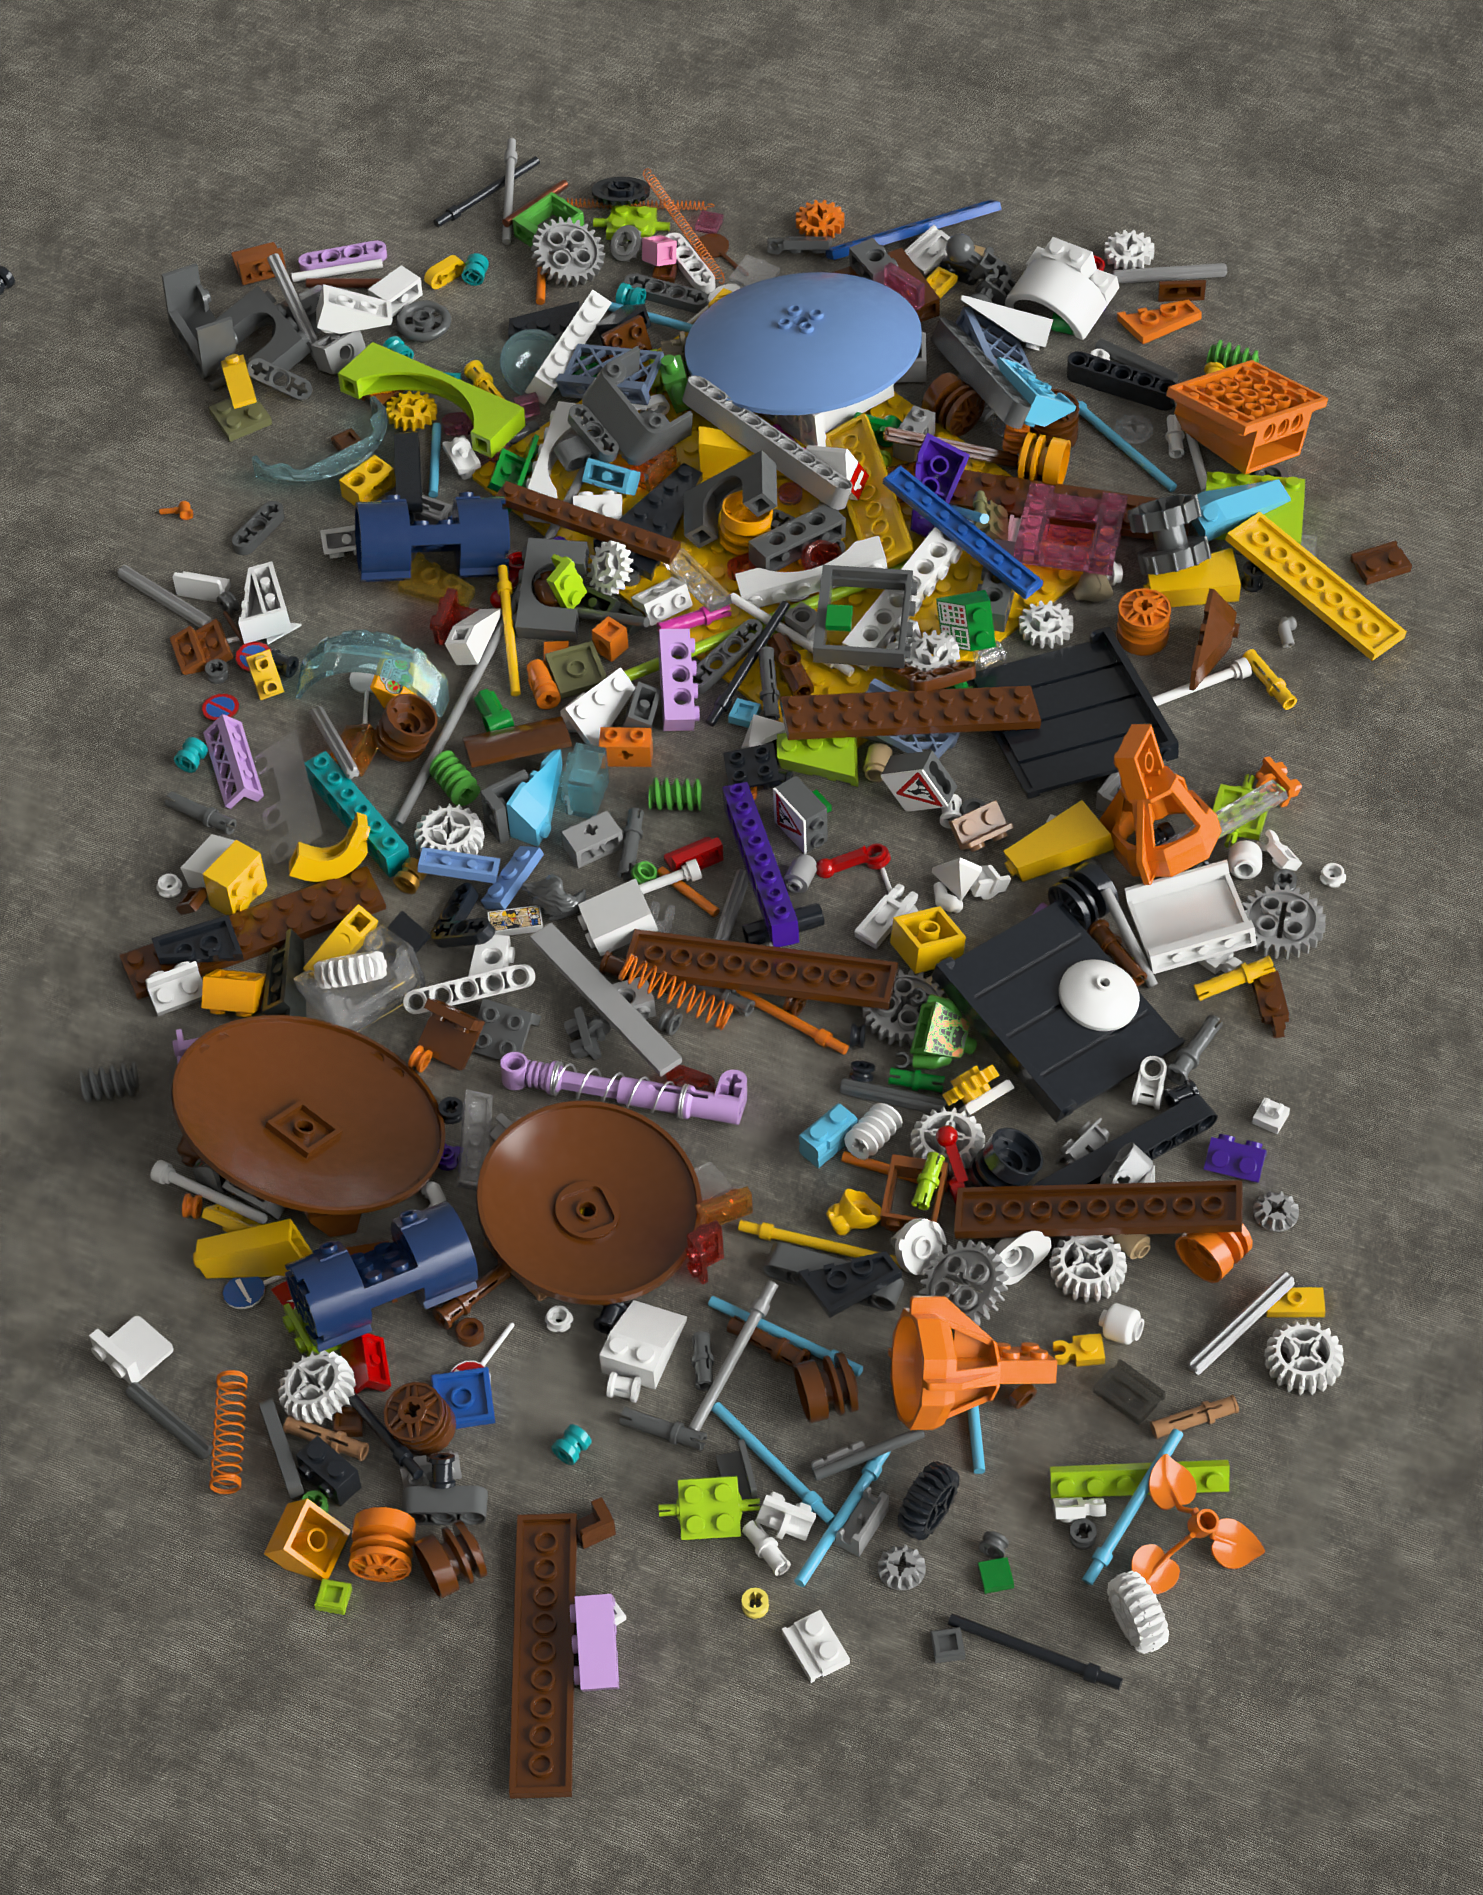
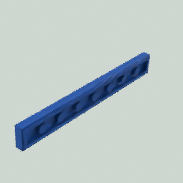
M990 199L830 247L829 250H826V256L829 259L836 260L849 256L850 247L868 239L874 238L879 245H886L925 233L933 225L939 229L1002 210L1001 204L997 200Z
M901 465L883 478V485L1023 599L1026 600L1043 586L1042 579Z

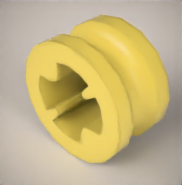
M750 1588L742 1595V1610L747 1617L758 1619L766 1615L769 1609V1600L764 1590ZM754 1599L756 1602L757 1599H760L761 1606L756 1608V1605L753 1608L750 1607V1600Z

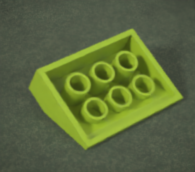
M1220 471L1207 472L1205 491L1279 479L1290 496L1291 501L1263 515L1301 545L1305 479L1274 477L1272 475H1245L1243 473L1231 474ZM1225 533V534H1223V535H1221V536H1219V537H1217V538H1215V539H1216V540H1225V539H1226V536H1227V533Z

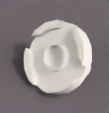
M917 1218L906 1223L891 1238V1243L895 1248L898 1264L904 1271L914 1275H927L923 1271L924 1269L932 1270L933 1266L930 1260L938 1261L940 1259L938 1252H942V1244L946 1245V1237L938 1223L925 1218Z

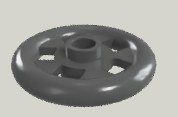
M429 300L416 301L405 306L399 312L396 319V326L400 334L409 340L417 342L435 340L444 335L451 325V315L448 309L438 302ZM437 312L441 316L435 318L432 314ZM412 320V324H405V321ZM435 324L439 325L436 329H431Z

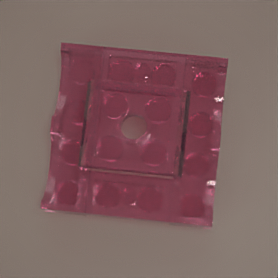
M1030 483L1015 543L1014 558L1022 564L1112 576L1116 550L1120 543L1124 513L1127 511L1128 495L1103 492L1102 499L1057 494L1054 493L1055 486ZM1050 517L1096 523V528L1091 530L1050 524Z

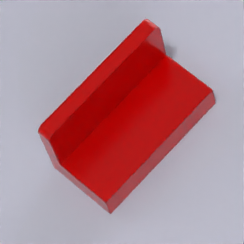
M707 836L665 854L664 861L670 870L675 872L682 869L681 866L686 865L685 862L696 859L700 870L724 860L723 844L718 837L711 839V837Z
M366 1333L349 1340L340 1348L342 1358L347 1361L354 1372L356 1386L353 1389L356 1394L366 1387L382 1392L391 1387L383 1337Z

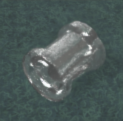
M995 640L996 647L973 651L974 660L980 670L987 669L988 665L997 661L1003 662L1006 660L1005 650L999 641Z

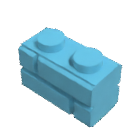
M588 458L582 482L635 496L641 472Z
M837 1103L799 1135V1152L815 1167L820 1168L846 1146L845 1135L858 1123V1119L842 1104Z

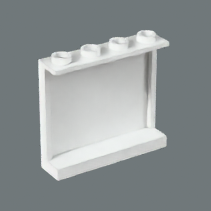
M1227 860L1186 870L1173 877H1162L1153 880L1151 885H1144L1142 883L1124 888L1127 907L1153 974L1257 945L1255 927L1252 920L1247 918L1229 874Z

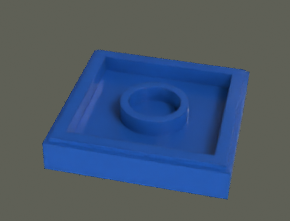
M488 1367L431 1375L432 1387L436 1389L455 1414L456 1429L496 1423Z

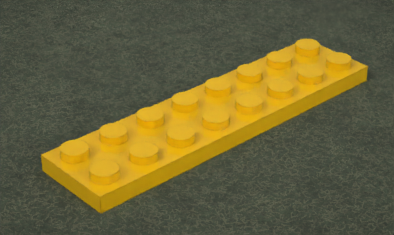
M863 413L827 433L825 442L826 447L848 449L868 473L869 478L859 500L848 499L846 506L858 541L879 536L886 557L887 567L892 568L909 559L914 554L915 549L896 495L883 485V478L888 475L869 418Z
M1258 512L1227 533L1225 540L1371 661L1404 639L1407 631L1261 512Z

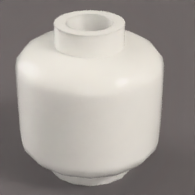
M1244 840L1236 842L1230 847L1228 867L1231 874L1236 878L1244 880L1256 877L1260 873L1262 868V850L1256 843Z
M1115 1303L1108 1310H1103L1099 1319V1326L1103 1327L1102 1331L1105 1338L1129 1345L1134 1340L1137 1341L1140 1338L1144 1327V1319L1141 1318L1138 1310Z

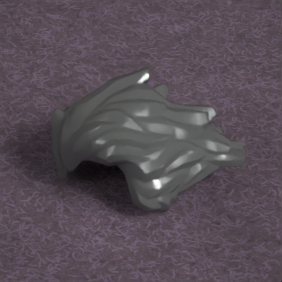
M553 873L544 880L532 883L523 882L521 886L522 890L527 891L528 896L532 897L529 900L530 904L538 905L545 909L544 914H550L549 921L565 919L568 916L581 913L578 904L586 901L585 889H582L573 896L567 894L563 890L562 879Z

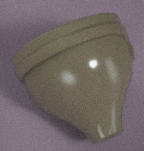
M1098 564L1090 566L1083 572L1076 588L1072 591L1076 601L1101 602L1114 596L1112 587Z

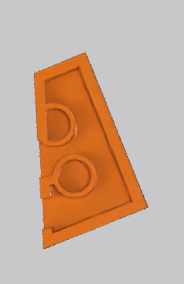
M1189 300L1162 304L1160 309L1149 311L1147 308H1140L1138 313L1126 315L1125 311L1117 313V321L1142 344H1146L1202 319V312Z

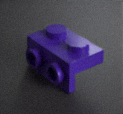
M1219 1134L1218 1138L1211 1137L1204 1170L1259 1183L1264 1160L1267 1156V1150L1262 1149L1263 1144L1246 1140L1245 1145L1234 1142L1235 1137L1225 1134Z

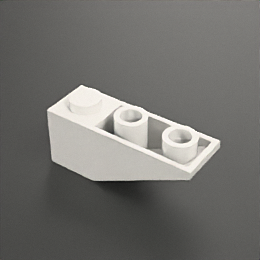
M501 608L479 609L452 627L445 645L456 665H477L502 614Z

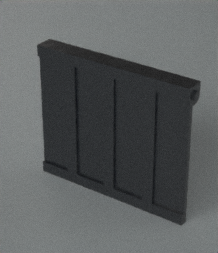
M1110 626L1093 631L1089 642L976 671V677L966 681L968 686L973 688L1031 686L1041 719L1040 729L991 731L1027 799L1040 796V793L1119 772L1118 768L1114 765V755L1120 748L1123 737L1127 734L1131 724H1151L1162 760L1170 761L1178 758L1179 742Z
M1061 899L954 960L952 957H948L936 964L932 974V978L1056 1123L1072 1114L1074 1110L1137 1073L1141 1062L1146 1057L1158 1056L1161 1058L1169 1052L1180 1048L1185 1042L1182 1037L1179 1038L1140 992L1139 1006L1135 1016L1127 1025L1116 1030L1097 1031L1078 1024L1066 1013L1059 999V984L1067 969L1080 961L1090 959L1103 960L1113 964L1114 962L1063 906ZM1155 1060L1150 1061L1147 1066L1155 1062Z

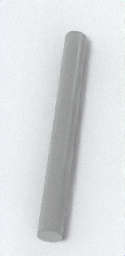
M1111 888L1103 890L1101 894L1134 960L1147 974V979L1144 980L1148 988L1157 985L1158 982Z

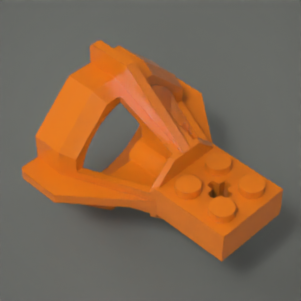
M1131 724L1127 734L1123 737L1120 748L1114 755V765L1118 768L1121 777V787L1099 821L1111 834L1114 843L1113 853L1116 859L1132 876L1141 877L1144 885H1151L1155 877H1173L1208 859L1222 830L1216 813L1193 790L1187 789L1183 777L1175 774L1168 766H1164L1152 725ZM1172 814H1186L1196 825L1182 838L1165 845L1155 846L1154 820H1160ZM1134 831L1136 835V845H1133L1126 841Z
M912 1296L910 1298V1308L903 1309L893 1331L892 1348H888V1356L891 1358L890 1379L897 1418L910 1430H934L944 1425L946 1419L987 1401H992L1000 1384L1056 1383L1057 1360L1049 1355L1048 1351L1040 1348L1037 1343L1031 1342L1021 1343V1347H1011V1344L997 1343L945 1296ZM951 1328L954 1329V1338L952 1336Z

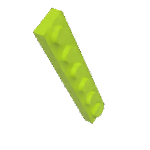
M1228 1460L1177 1462L1184 1466L1193 1476L1197 1486L1196 1493L1229 1492L1230 1465ZM1152 1463L1050 1467L1051 1499L1133 1495Z

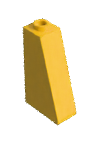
M699 427L700 472L703 473V478H711L754 455L752 451L724 431L709 427ZM776 469L777 476H785Z
M1233 548L1212 553L1210 559L1199 563V565L1177 572L1158 575L1148 574L1147 584L1143 585V588L1157 590L1164 594L1170 601L1171 607L1206 604L1209 588L1215 589L1226 602H1237L1240 597L1241 583Z
M1081 800L1004 850L1007 859L1004 864L1012 876L1016 874L1024 882L1109 852L1114 849V843L1109 831Z
M286 1219L198 1239L196 1252L193 1253V1262L195 1267L201 1270L205 1278L285 1276V1272L290 1271L286 1269L285 1264L313 1253L293 1221Z

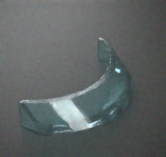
M375 396L370 397L372 435L306 469L296 470L284 463L267 465L257 455L253 456L252 462L255 476L277 484L301 485L324 481L355 468L369 458L382 442L387 429L386 408Z
M349 630L343 631L341 635L331 638L328 636L322 639L304 657L300 666L295 698L301 699L303 694L313 684L328 676L348 672L369 673L388 678L405 686L416 695L428 701L435 709L437 717H442L449 702L448 680L444 673L441 672L440 674L427 659V655L419 648L414 650L403 644L402 639L378 631Z

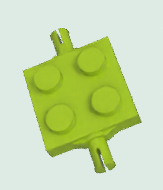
M612 205L611 213L607 219L595 217L593 219V227L606 228V240H611L614 233L625 225L636 227L641 232V238L651 237L656 231L670 232V222H657V208L647 206Z
M1246 774L1242 786L1220 784L1213 811L1218 817L1222 830L1221 833L1227 835L1224 843L1227 849L1229 845L1231 847L1236 843L1237 837L1256 841L1260 839L1272 795L1258 792L1252 788L1255 781L1253 775H1251L1249 780V774Z
M737 1475L678 1479L679 1495L676 1504H659V1510H667L659 1511V1517L677 1516L681 1525V1540L740 1537V1520L743 1511H759L760 1505L752 1504H760V1498L742 1499L738 1491Z

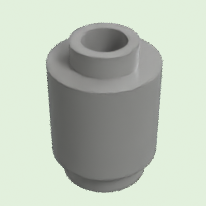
M800 854L793 859L783 878L784 884L789 891L793 893H804L807 891L817 871V863L813 857L807 854Z

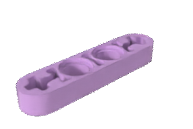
M377 240L305 253L299 257L300 271L376 259L384 261L387 258L386 245L384 242ZM352 254H359L358 257H349ZM329 258H337V260L332 262L326 261Z

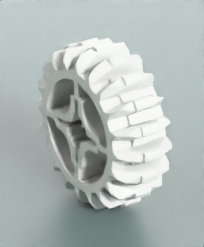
M450 803L447 808H442L439 805L437 811L429 809L428 815H422L421 822H417L414 833L416 849H418L420 855L422 847L478 855V850L482 849L485 838L483 823L479 820L476 813H472L469 808L463 810L460 804L456 808H452Z
M371 951L318 961L314 965V978L317 981V987L323 989L371 982L382 979L387 975L386 959L384 960L382 952Z
M943 1106L940 1113L932 1109L930 1116L923 1114L921 1121H916L914 1130L911 1132L912 1141L910 1142V1149L915 1158L927 1159L928 1152L939 1153L937 1159H939L940 1155H943L945 1157L944 1162L948 1163V1173L952 1178L954 1173L945 1148L936 1141L937 1130L944 1125H949L956 1129L958 1133L956 1146L966 1169H969L970 1162L984 1148L985 1135L982 1132L981 1124H976L974 1116L967 1118L966 1110L959 1114L954 1107L951 1112H947Z
M1104 1235L1066 1236L1065 1241L1059 1240L1057 1248L1052 1250L1049 1265L1051 1268L1050 1275L1055 1280L1056 1288H1063L1064 1296L1072 1293L1074 1301L1079 1297H1084L1085 1303L1089 1301V1298H1094L1098 1303L1101 1295L1108 1299L1111 1296V1291L1117 1293L1119 1285L1123 1284L1125 1273L1127 1272L1126 1256L1124 1252H1121L1120 1243L1113 1244L1112 1236L1104 1239ZM1074 1257L1075 1261L1072 1263V1266L1067 1268V1261ZM1109 1264L1110 1270L1103 1275L1101 1270L1104 1269L1105 1265Z
M1307 1319L1304 1325H1300L1295 1320L1292 1327L1284 1323L1281 1330L1275 1329L1273 1337H1270L1267 1341L1264 1357L1266 1359V1369L1270 1370L1269 1375L1271 1378H1277L1278 1387L1287 1384L1288 1392L1296 1388L1301 1396L1304 1390H1308L1313 1395L1316 1388L1324 1392L1327 1384L1332 1386L1335 1383V1379L1341 1374L1344 1358L1342 1355V1345H1338L1339 1340L1337 1336H1330V1328L1322 1331L1320 1323L1310 1326ZM1319 1350L1324 1354L1327 1360L1326 1364L1321 1361V1357L1318 1355ZM1282 1351H1284L1287 1354V1358L1290 1359L1289 1364H1287L1281 1355Z
M312 1350L310 1357L302 1355L301 1361L298 1363L292 1362L293 1368L291 1370H284L286 1377L279 1380L281 1386L278 1389L280 1404L288 1416L292 1415L295 1420H304L305 1423H314L316 1420V1422L322 1424L324 1418L332 1420L334 1413H342L341 1407L343 1405H350L348 1397L355 1395L353 1389L356 1386L354 1372L342 1356H338L334 1351L328 1353L324 1350L318 1355Z
M1132 1570L1127 1573L1123 1572L1110 1580L1107 1589L1108 1601L1111 1604L1115 1620L1118 1622L1131 1646H1134L1138 1652L1143 1654L1160 1649L1162 1645L1168 1642L1169 1630L1167 1629L1168 1623L1165 1620L1161 1604L1158 1602L1156 1594L1151 1590V1586L1146 1583L1144 1577Z

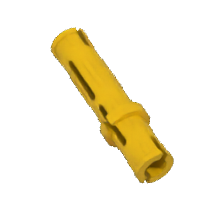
M1254 649L1246 651L1242 658L1245 657L1248 660L1251 670L1265 685L1267 693L1275 697L1283 709H1291L1296 704L1297 698L1286 688L1285 681L1274 674Z
M1268 955L1249 964H1246V962L1240 964L1241 967L1195 984L1193 987L1196 990L1195 993L1199 1001H1202L1243 983H1253V979L1275 972V967L1271 957Z

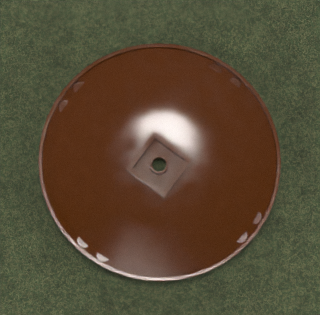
M264 1015L234 1020L220 1025L198 1038L183 1054L175 1070L171 1087L173 1112L183 1136L192 1149L208 1166L235 1186L263 1200L283 1207L330 1215L361 1214L391 1207L413 1196L426 1185L438 1168L444 1151L446 1137L443 1116L439 1112L437 1100L423 1079L405 1061L383 1045L358 1032L333 1023L288 1015Z

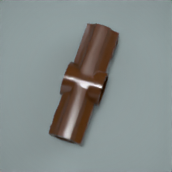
M781 632L773 634L767 642V647L774 648V661L779 669L780 679L786 682L792 696L810 695L814 692V686L801 663L800 653L794 650L787 635H783Z

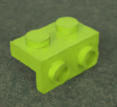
M553 554L551 560L556 569L547 578V582L560 607L574 609L587 593L583 579L578 575L575 563L570 558Z

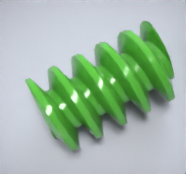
M1219 340L1216 345L1213 344L1211 346L1206 364L1218 362L1225 368L1250 360L1259 363L1258 350H1255L1251 356L1249 355L1248 347L1241 353L1240 345H1237L1232 350L1231 342H1228L1224 348L1223 340Z
M444 751L433 759L429 768L430 775L455 805L466 806L477 798L481 790L477 785V780L471 776V773L466 770V767L455 757L452 751Z
M655 777L649 786V810L652 809L654 802H656L658 810H662L665 803L668 810H672L676 803L678 810L682 811L685 803H687L689 811H693L695 804L698 805L699 811H701L702 786L699 778H696L693 786H691L688 778H685L683 785H680L678 778H675L673 784L670 785L668 777H665L662 785H660L658 778Z

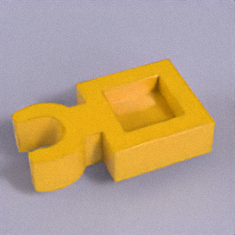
M1101 1333L1072 1336V1343L1070 1344L1063 1340L1053 1342V1351L1064 1352L1062 1355H1055L1057 1365L1067 1364L1070 1360H1075L1076 1367L1105 1364Z

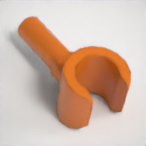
M187 501L180 502L178 507L159 509L160 515L179 514L183 520L193 518V510Z

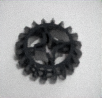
M933 1461L918 1474V1477L913 1481L906 1497L903 1499L902 1506L899 1508L898 1527L906 1535L920 1541L933 1534L954 1502L960 1480L958 1472L945 1463Z

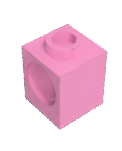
M663 235L642 238V261L655 266L676 264L677 241Z

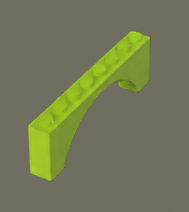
M374 342L368 345L338 373L340 391L357 399H360L362 396L385 391L413 390L435 394L453 402L467 414L473 424L474 429L471 431L472 449L490 458H493L526 426L524 407Z

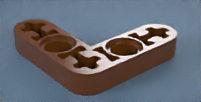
M959 661L924 672L905 662L904 668L883 667V677L908 691L923 690L929 692L972 680L976 677L975 663L972 661Z

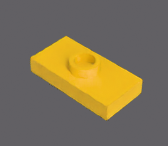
M938 266L926 280L941 299L957 283L958 276Z
M219 1204L204 1208L202 1218L222 1226V1229L228 1233L264 1225Z
M1292 1287L1266 1311L1267 1317H1325L1323 1287Z

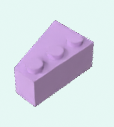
M612 1594L575 1596V1604H570L571 1623L577 1624V1635H572L573 1654H578L579 1666H574L575 1685H580L583 1692L619 1689L618 1652L616 1647L617 1629L614 1617L615 1598Z

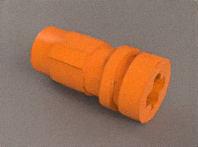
M536 659L529 662L526 668L529 677L528 682L533 691L537 706L541 709L554 708L560 703L561 696L549 669L543 660Z

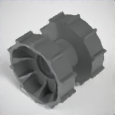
M1197 494L1162 497L1142 503L1132 510H1128L1131 532H1152L1155 545H1150V547L1137 552L1142 575L1177 572L1199 565V563L1211 558L1207 536L1191 535L1187 537L1184 524L1190 523V521L1202 516Z

